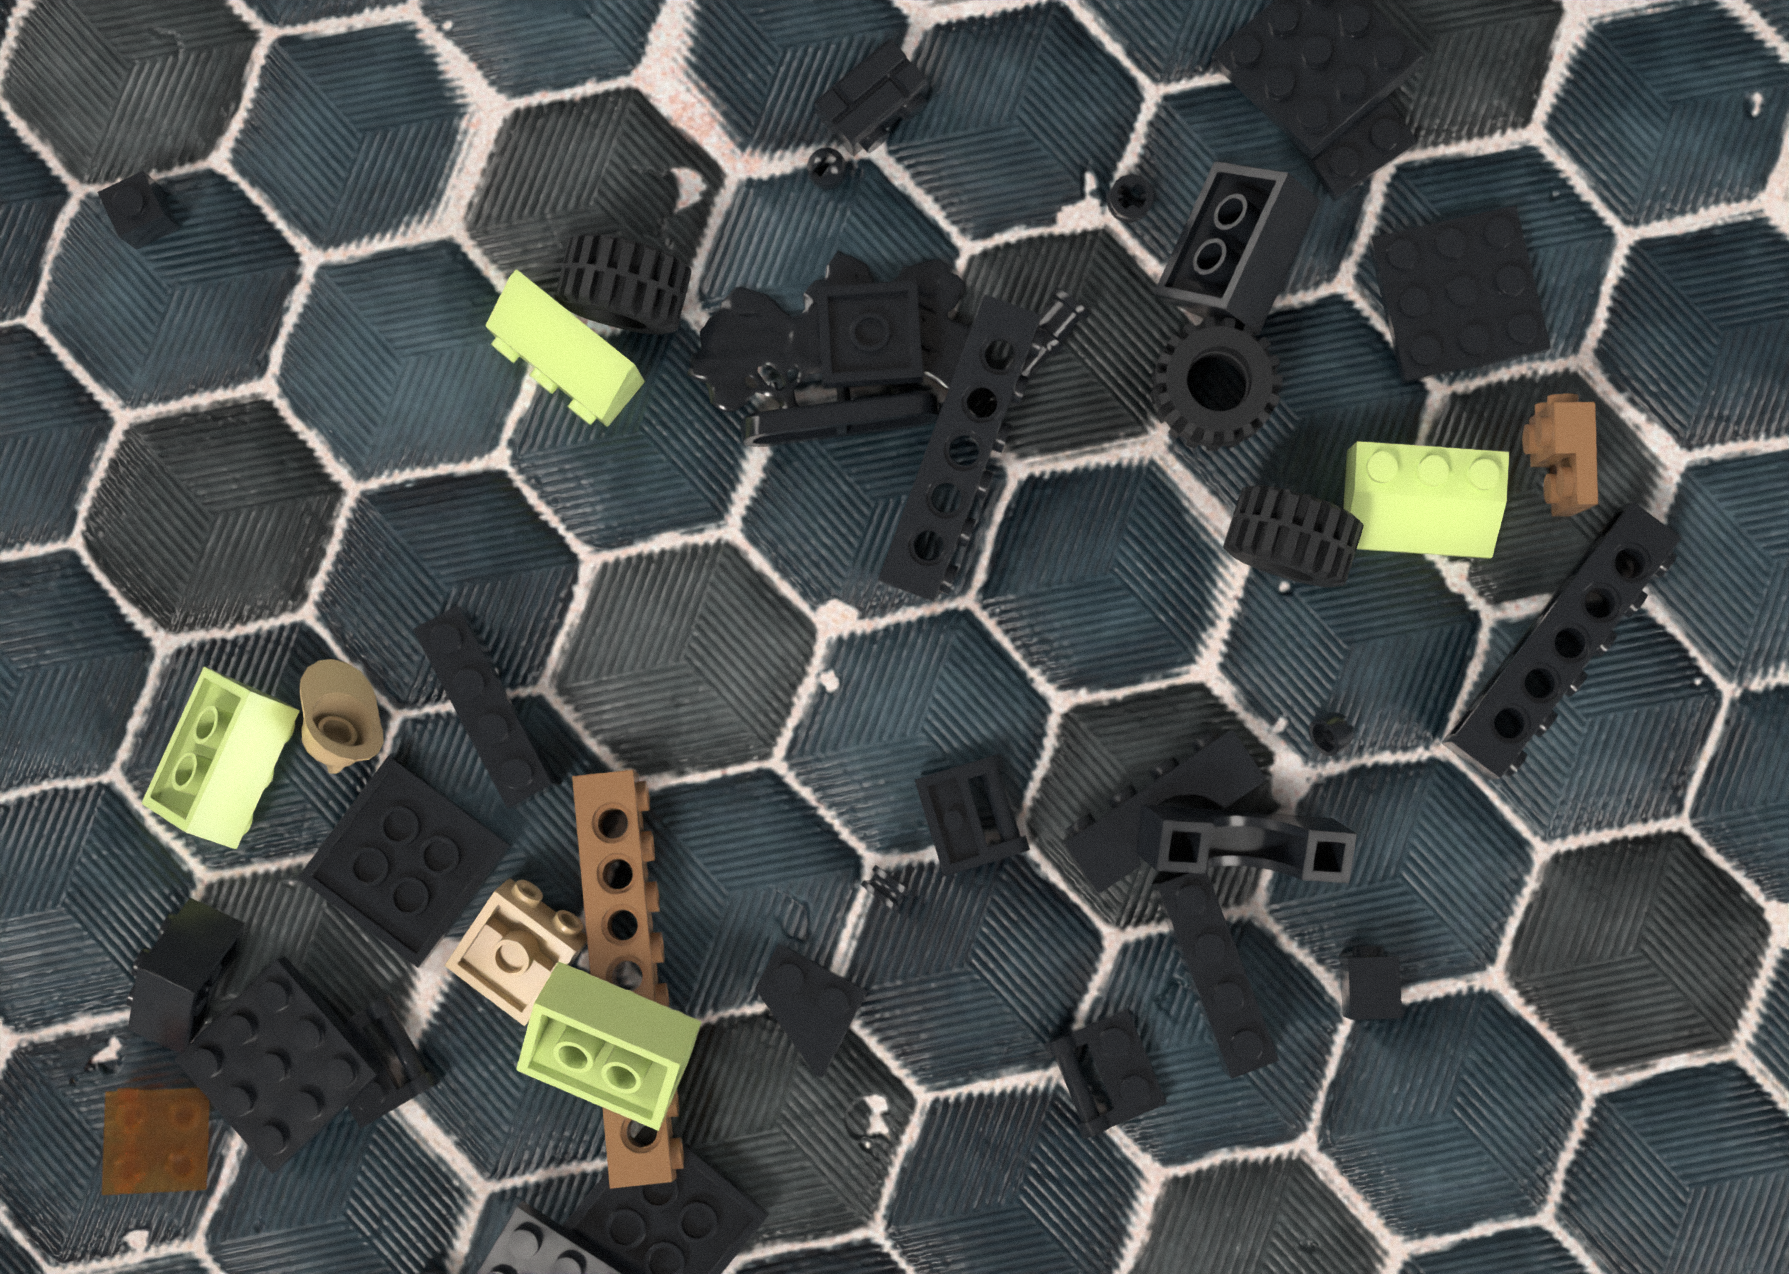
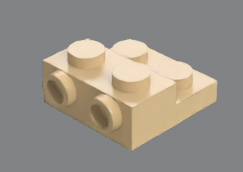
M509 878L491 895L444 966L525 1026L530 1020L535 1000L558 961L571 966L587 944V935L582 932L583 924L577 916L565 910H560L556 913L541 901L543 898L542 892L537 886L526 880L515 882Z

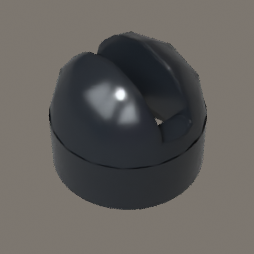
M820 148L812 153L807 163L808 177L812 184L820 189L831 190L837 188L843 183L847 174L845 158L839 151L833 148ZM829 156L835 158L836 160L820 177L816 171Z
M1337 712L1327 713L1310 723V739L1315 748L1323 755L1334 756L1347 748L1354 736L1353 725L1348 726L1344 720L1346 718L1345 715Z

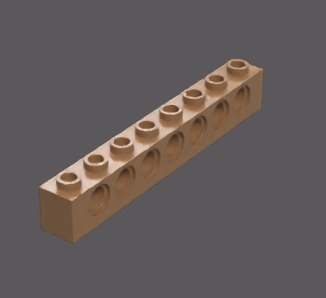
M634 770L572 776L590 975L620 987L617 982L618 969L624 963L632 961L640 967L643 975L641 984L632 992L669 1008L667 984H658L656 964L665 961L662 932L653 933L652 912L660 911L657 881L649 882L647 862L655 861L654 839L652 831H644L642 811H650L647 781H639V774ZM613 811H623L628 819L626 832L618 838H608L603 831L605 817ZM617 861H627L633 870L630 884L623 889H614L609 884L607 878L609 868ZM623 911L633 913L638 922L636 933L628 940L618 939L612 930L613 919ZM677 1090L659 1131L657 1130L656 1139L650 1145L639 1144L632 1137L631 1125L634 1120L602 1107L610 1189L672 1182L677 1178L676 1169L684 1168L681 1137L672 1138L671 1117L679 1116Z

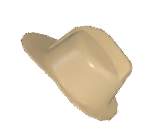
M327 659L319 660L307 667L300 679V698L304 716L301 732L302 743L306 751L315 760L327 765L330 774L339 773L346 766H350L357 761L369 760L377 755L384 743L376 696L371 683L361 671L347 662Z

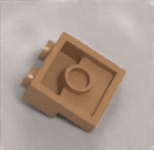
M1577 394L1547 396V402L1535 404V415L1530 417L1529 424L1524 426L1522 435L1523 451L1525 454H1530V467H1550V474H1546L1544 479L1543 491L1546 504H1551L1552 516H1573L1598 504L1595 402H1579V395Z

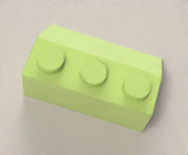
M517 269L511 274L485 325L496 337L491 345L512 363H515L519 357L525 360L534 368L529 376L549 393L553 394L559 388L573 400L567 407L586 423L591 425L595 419H598L608 427L645 382L637 367Z
M1357 441L1347 450L1344 509L1352 513L1364 525L1357 549L1491 559L1507 502L1509 452Z
M203 667L141 804L186 833L237 849L242 836L251 827L253 812L263 790L272 781L274 766L284 744L289 741L294 732L295 720L300 710L269 694L217 671Z
M558 961L534 1002L516 1070L659 1131L690 1059L702 1022L680 1011L668 1008L630 990L623 989Z

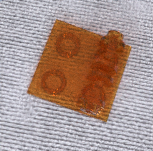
M137 1087L117 1088V1091H105L101 1195L207 1190L209 1099L199 1088L138 1090Z

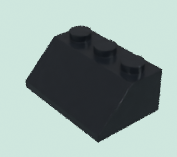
M1214 161L1153 294L1204 319L1214 317L1215 322L1222 323L1225 317L1236 319L1235 326L1243 328L1247 323L1255 328L1253 334L1259 335L1320 200L1289 173Z

